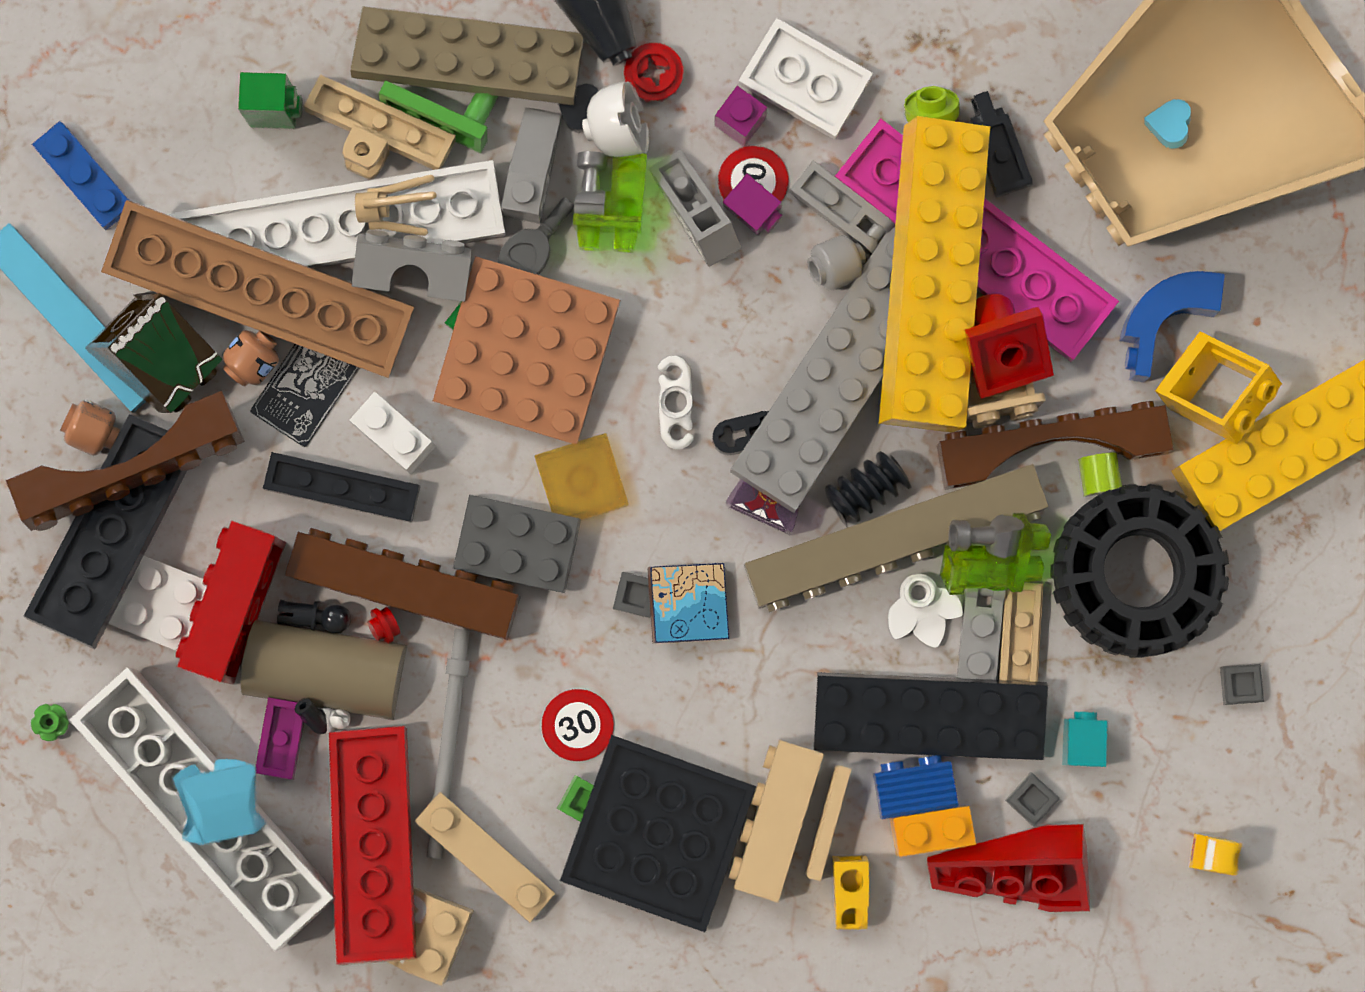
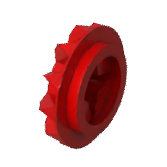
M656 42L646 43L631 52L633 57L625 62L624 78L625 82L629 81L633 85L638 96L646 102H663L672 94H676L683 81L684 72L679 55L671 47ZM648 59H651L656 69L665 70L664 73L659 75V86H656L651 77L644 78L643 74L648 72Z

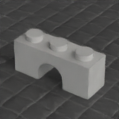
M367 230L366 234L358 233L351 286L389 291L393 273L401 266L415 265L420 267L428 277L427 297L465 302L471 248H464L463 243L453 240H444L442 244L427 243V239L421 236L406 235L404 239L390 238L389 234L384 231Z

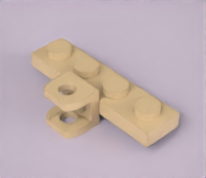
M321 74L304 104L305 112L350 132L343 146L346 169L367 179H373L379 174L390 154L389 150L430 169H442L456 141L455 135Z

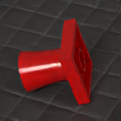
M987 294L976 299L974 327L964 331L976 389L981 399L1054 376L1044 318L1038 306L1015 313L1012 301L1004 295Z

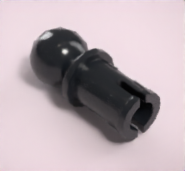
M281 599L279 601L278 612L280 614L277 615V624L307 626L312 631L316 630L317 624H321L330 633H342L349 627L351 622L348 609L340 604H331L323 610L319 609V601H315L314 605L289 602Z

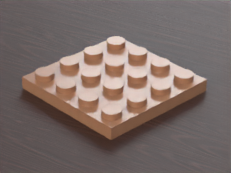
M475 256L467 283L465 302H461L432 401L578 445L621 300Z

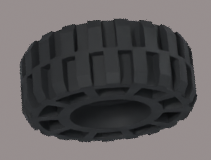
M1129 484L1101 493L1080 507L1069 518L1063 527L1064 530L1060 538L1056 540L1053 553L1055 555L1054 562L1050 565V578L1054 579L1055 591H1053L1056 604L1060 603L1065 613L1064 619L1070 627L1074 626L1082 634L1080 636L1091 645L1095 644L1103 648V651L1109 654L1129 656V658H1144L1180 649L1189 644L1188 642L1195 637L1200 636L1209 627L1208 623L1212 617L1218 615L1223 605L1221 602L1222 594L1228 589L1229 577L1225 576V565L1229 564L1227 551H1222L1219 539L1223 537L1218 527L1210 525L1206 519L1208 514L1201 506L1197 505L1194 507L1187 501L1188 497L1178 491L1171 493L1163 490V486L1148 484L1147 486H1137L1136 484ZM1146 536L1158 542L1168 553L1173 566V583L1167 595L1158 603L1147 607L1130 606L1117 599L1109 589L1104 575V562L1110 549L1123 538Z

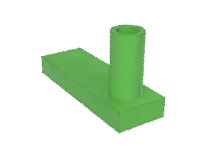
M385 80L379 91L380 102L455 135L456 143L482 153L487 143V126L484 124L499 96L475 93L464 115H461Z

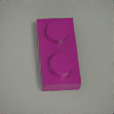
M268 697L255 774L294 780L304 728V721L294 710L298 702Z

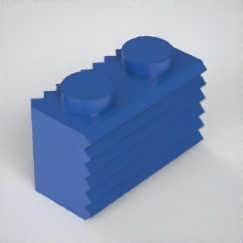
M941 755L918 758L919 766L904 768L903 761L880 764L881 772L873 773L880 819L959 807L951 761L942 762Z

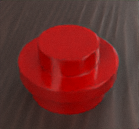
M388 607L381 610L378 608L371 610L372 619L368 620L367 623L374 638L377 641L383 639L388 644L394 642L393 637L400 634V629L392 612Z

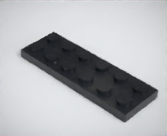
M129 414L101 469L124 463L145 452L159 441L168 430ZM176 470L165 475L166 478L160 483L151 486L143 484L131 489L130 493L122 499L115 501L107 499L95 504L90 512L75 516L23 616L33 623L95 650L187 471Z
M817 672L813 747L814 750L1044 760L1048 684L1047 682Z

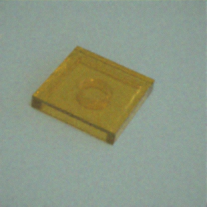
M607 433L534 455L552 513L580 518L582 521L629 506Z

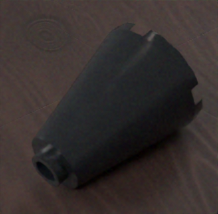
M554 0L603 63L611 61L612 65L616 66L633 57L631 51L637 46L626 0Z

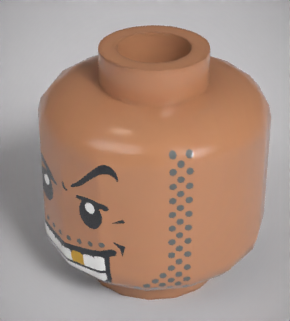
M83 400L79 405L72 403L60 431L65 433L64 441L67 445L95 456L101 452L103 447L111 450L120 429L114 426L116 415L113 411L90 400Z

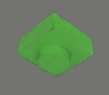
M575 775L556 809L580 822L593 784Z

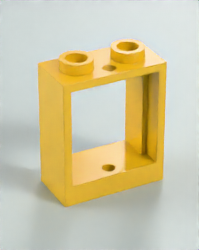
M1200 331L1155 392L1168 409L1238 444L1244 434L1252 429L1256 418L1266 405L1276 397L1282 383L1270 365ZM1219 363L1252 379L1223 419L1190 403Z

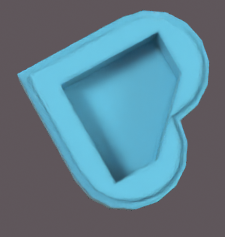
M1174 99L1168 101L1144 118V125L1165 147L1171 149L1179 148L1188 139L1191 108L1184 100Z

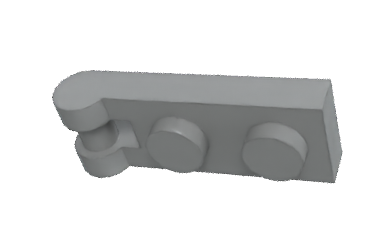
M814 160L790 189L792 195L852 241L859 243L864 252L872 255L886 232L889 233L895 227V224L887 216ZM864 218L873 224L867 233L858 228V225Z
M967 575L957 678L996 680L1006 579L994 578L992 582L979 580V576ZM978 595L991 597L990 608L976 606Z

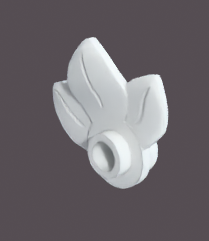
M913 574L903 581L899 592L900 599L889 609L888 627L894 639L902 638L912 631L921 642L936 648L941 643L945 634V619L961 617L963 615L962 606L959 598L951 590L937 587L933 579L927 575ZM914 586L924 588L925 597L922 600H916L912 597L911 591Z

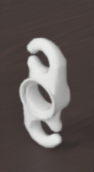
M668 356L659 363L658 370L664 372L669 366L676 365L681 369V375L677 380H670L665 375H660L658 378L661 386L659 396L660 435L669 448L680 450L688 447L694 440L693 435L687 433L681 440H675L670 436L671 428L675 425H680L687 431L693 427L690 418L693 405L691 369L683 358ZM678 392L685 396L687 405L683 411L672 413L666 409L664 402L670 393Z

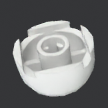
M629 81L611 84L595 94L588 105L587 118L583 119L582 122L587 140H593L600 151L618 159L631 158L646 153L649 146L647 123L641 124L638 113L644 111L635 88Z

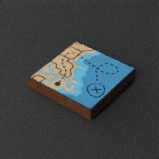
M724 563L653 566L647 568L652 644L729 639Z

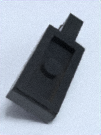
M988 91L974 95L971 103L976 116L970 118V123L990 126L987 175L995 197L998 198L1032 186L1033 181L1008 113L1005 114L1002 107L994 109Z

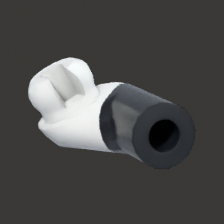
M308 698L300 700L294 709L308 727L317 734L345 729L350 723L351 717L349 712L342 709H318Z

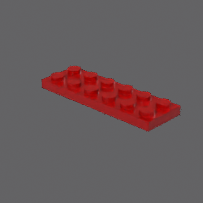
M405 726L329 732L336 964L351 965L416 959L407 728Z

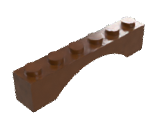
M221 390L186 405L177 421L159 441L145 452L124 463L105 469L82 472L58 470L41 465L6 480L21 522L30 531L35 529L36 531H44L57 525L59 519L71 514L79 516L90 512L95 504L102 501L122 499L133 488L143 484L151 486L160 483L166 478L165 475L176 470H191L199 466L202 462L201 460L207 457L229 454L236 450L237 445L245 441L229 402Z
M1144 401L1132 404V410L1117 413L1116 407H1107L1094 410L1093 417L1081 419L1079 413H1069L1057 416V422L1042 424V419H1032L1020 422V428L1006 431L1004 425H994L982 428L981 435L968 436L967 431L947 433L944 435L945 440L937 444L944 490L966 487L984 481L1010 457L1029 448L1051 442L1074 441L1094 444L1112 450L1128 460L1168 454L1174 449L1166 405L1155 407L1154 401Z

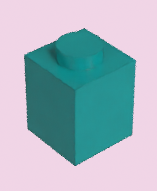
M1074 712V719H1064L1062 765L1106 767L1108 721L1097 720V713Z

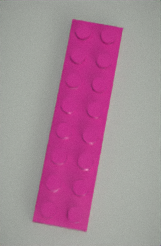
M880 118L835 177L896 224L903 135ZM984 198L977 290L983 295L1001 294L1012 301L1015 313L1038 306L1043 314L1048 345L1072 362L1119 301Z

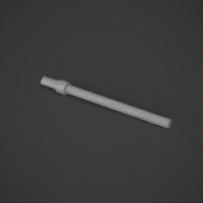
M455 629L451 659L447 658L445 674H449L434 797L439 792L448 799L450 797L464 676H468L470 661H466L470 630ZM429 835L427 857L442 859L443 846Z

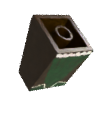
M161 294L136 296L85 347L91 355L159 413H172L173 411L177 413L181 411L192 399L189 394L198 385L203 386L207 384L217 374L215 367L223 360Z

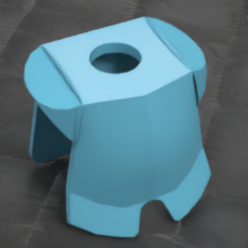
M218 759L215 761L214 771L201 773L196 765H191L172 777L187 816L182 835L184 841L203 845L253 834L265 826L266 821L256 812L254 765L246 764V762L239 760Z

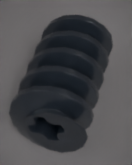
M878 452L876 454L877 465L868 459L863 462L865 474L855 467L851 469L852 482L846 477L840 476L837 479L839 490L831 484L825 486L829 503L847 528L846 517L848 515L857 522L861 520L859 508L862 507L868 513H873L871 503L873 499L884 506L886 504L884 492L888 491L895 498L898 497V483H901L908 490L912 488L905 472L892 455L889 457L884 452Z

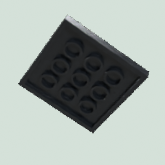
M611 735L559 881L705 933L756 786Z

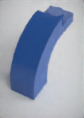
M1193 271L1171 276L1153 286L1134 305L1123 324L1119 342L1134 344V347H1128L1125 358V369L1130 370V381L1145 382L1151 377L1156 334L1164 320L1179 314L1214 317L1220 312L1225 274Z

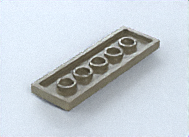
M363 6L350 72L351 78L380 82H385L386 80L396 84L470 93H486L494 96L574 105L584 38L577 32Z

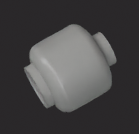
M841 235L815 245L811 251V257L807 260V266L810 276L818 286L822 285L828 290H835L853 283L856 278L862 275V265L866 263V256L859 243L854 244L850 238Z

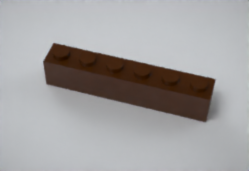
M310 528L308 534L297 533L285 576L508 641L520 601V596L512 593L514 586L492 580L491 586L476 583L477 575L461 570H455L454 576L439 572L441 565L419 559L418 565L403 562L404 554L383 549L381 555L367 551L368 544L346 538L345 544L330 541L332 534Z

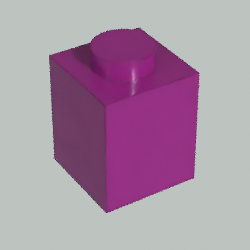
M736 86L715 114L714 126L745 147L766 119L767 106L739 86Z
M747 173L722 202L725 209L756 235H759L763 230L769 233L783 216L779 213L782 208L781 201Z

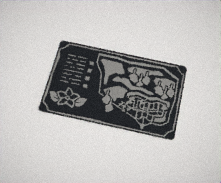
M294 344L250 412L293 441L306 447L359 367Z

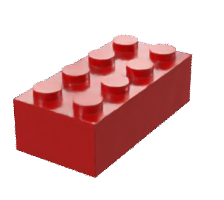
M232 520L229 528L223 527L216 544V548L220 550L215 564H209L203 578V585L207 587L202 601L197 599L190 612L189 621L193 622L188 637L183 636L176 650L175 657L180 659L177 667L221 683L234 685L243 662L249 632L254 621L258 620L287 542L274 535Z

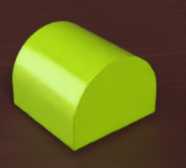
M1116 452L1095 454L1078 459L1084 497L1099 495L1105 491L1122 486Z

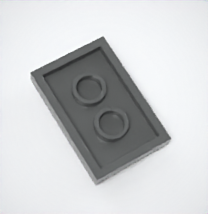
M469 494L453 569L565 593L581 519Z

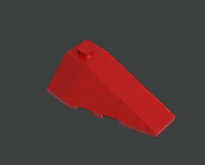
M1084 824L1044 825L927 857L932 889L972 897H979L986 893L1003 897V903L1016 905L1017 900L1037 903L1038 910L1048 912L1090 911L1088 854Z

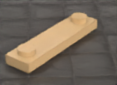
M441 792L434 797L414 820L529 923L555 895L548 886Z

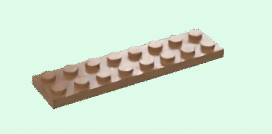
M129 200L125 202L101 270L102 273L386 378L390 377L415 306L372 290L352 287V283Z

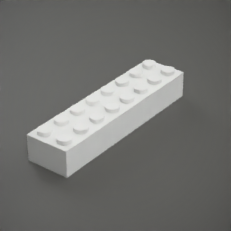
M127 667L69 719L274 951L285 946L334 901V889L257 803L256 812L266 821L265 826L258 832L203 845L183 840L182 835L187 816L172 777L191 765H196L201 773L214 771L215 761L218 759L137 669Z

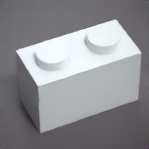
M376 392L367 399L349 420L409 474H412L436 447L429 438Z

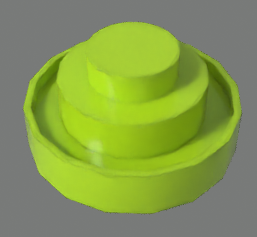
M927 86L912 92L905 99V117L908 122L916 116L955 121L959 117L960 101L957 94L949 89Z

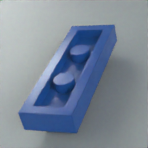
M61 121L57 122L32 143V146L105 230H108L120 219L125 202L129 199Z

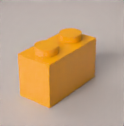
M964 805L957 808L890 818L895 854L898 857L976 845L970 806Z

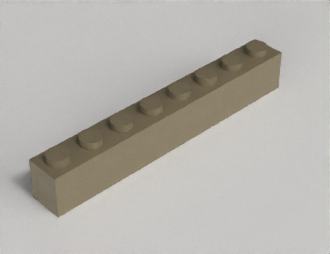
M1034 464L746 562L744 563V568L758 608L767 606L768 611L773 612L790 606L789 598L803 594L805 600L825 594L824 586L839 581L842 588L862 581L861 573L875 569L876 575L898 568L896 561L911 557L913 563L934 556L932 549L945 544L948 550H951L948 533L952 520H965L970 524L971 528L988 527L996 516L1003 514L1004 516L1018 518L1025 525L1041 519L1040 512L1049 506Z

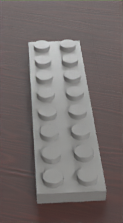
M895 227L889 233L886 232L863 267L862 275L855 279L730 470V473L795 513L883 377Z

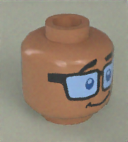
M243 330L222 354L225 362L224 371L242 386L246 387L248 383L252 385L261 384L279 362V356L274 350L277 345L276 341L265 332L258 331L255 334L252 331Z

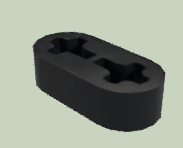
M760 411L720 422L714 428L712 434L715 449L724 455L742 453L753 436L750 435L749 430L758 428L761 423L760 420L764 419L769 411ZM725 428H730L732 433L745 431L746 435L745 437L737 438L735 446L728 448L726 442H719L718 437L723 436Z

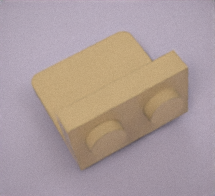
M970 375L966 424L973 423V428L977 429L995 425L996 420L1004 416L1010 415L1011 421L1033 417V413L1038 412V408L1045 402L1044 393L1035 394L1034 385L1030 383L981 399L976 389L974 375Z

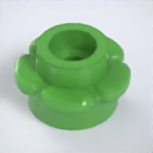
M43 704L34 711L35 717L31 719V729L34 734H39L42 740L54 741L58 736L66 733L69 721L63 707L58 704H53L52 706ZM49 718L53 720V724L51 726H48L46 724V721Z

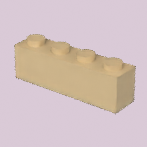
M778 740L777 747L769 745L763 764L764 768L769 769L765 784L757 783L751 803L758 806L754 821L746 819L740 838L741 842L747 843L743 857L735 856L728 877L735 880L734 889L777 903L779 902L824 756L823 753Z

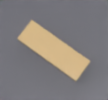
M1006 581L1001 624L998 680L1038 682L1043 584Z
M836 765L833 769L805 871L807 878L821 882L851 773L850 768Z

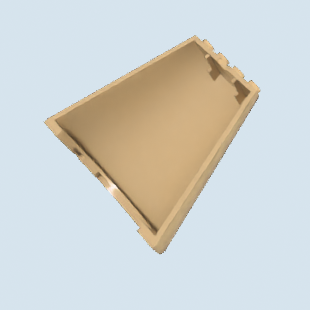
M1143 0L1043 121L1049 129L1044 133L1045 138L1056 153L1061 149L1070 160L1064 166L1074 181L1081 188L1085 185L1088 186L1091 192L1085 197L1097 215H1100L1102 219L1106 216L1109 218L1112 224L1106 228L1118 246L1126 243L1128 247L1365 169V93L1362 92L1299 0ZM1180 99L1188 103L1191 108L1188 139L1183 146L1171 149L1162 145L1144 125V118L1168 101Z

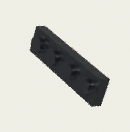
M271 452L263 489L266 491L409 523L413 521L421 487L418 484Z

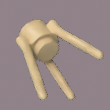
M426 175L380 188H368L367 192L356 193L355 212L358 223L368 222L370 230L385 229L426 236L428 231L425 228L383 221V218L390 215L389 205L435 199L437 194L433 191L391 197L387 195L432 182L434 176Z

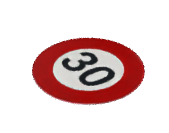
M745 146L735 150L724 160L718 174V187L723 199L730 194L747 173L782 202L788 190L789 177L784 162L776 153L761 146Z
M584 689L564 691L553 698L544 711L541 724L542 734L548 747L556 755L569 761H586L599 755L607 747L614 729L613 716L607 703L597 694Z

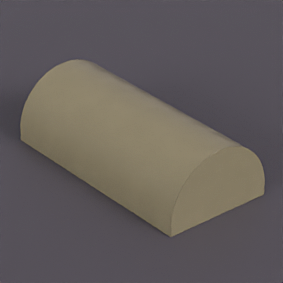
M255 620L249 632L243 657L242 695L268 699L269 697L299 702L302 699L308 698L317 708L342 709L353 714L394 720L407 645L388 644L385 641L320 630L312 631L308 628Z

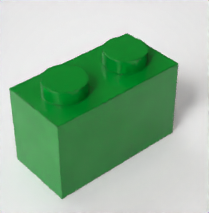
M240 72L238 110L251 128L295 129L296 118L302 117V96L297 95V88L292 85L288 76L285 73Z

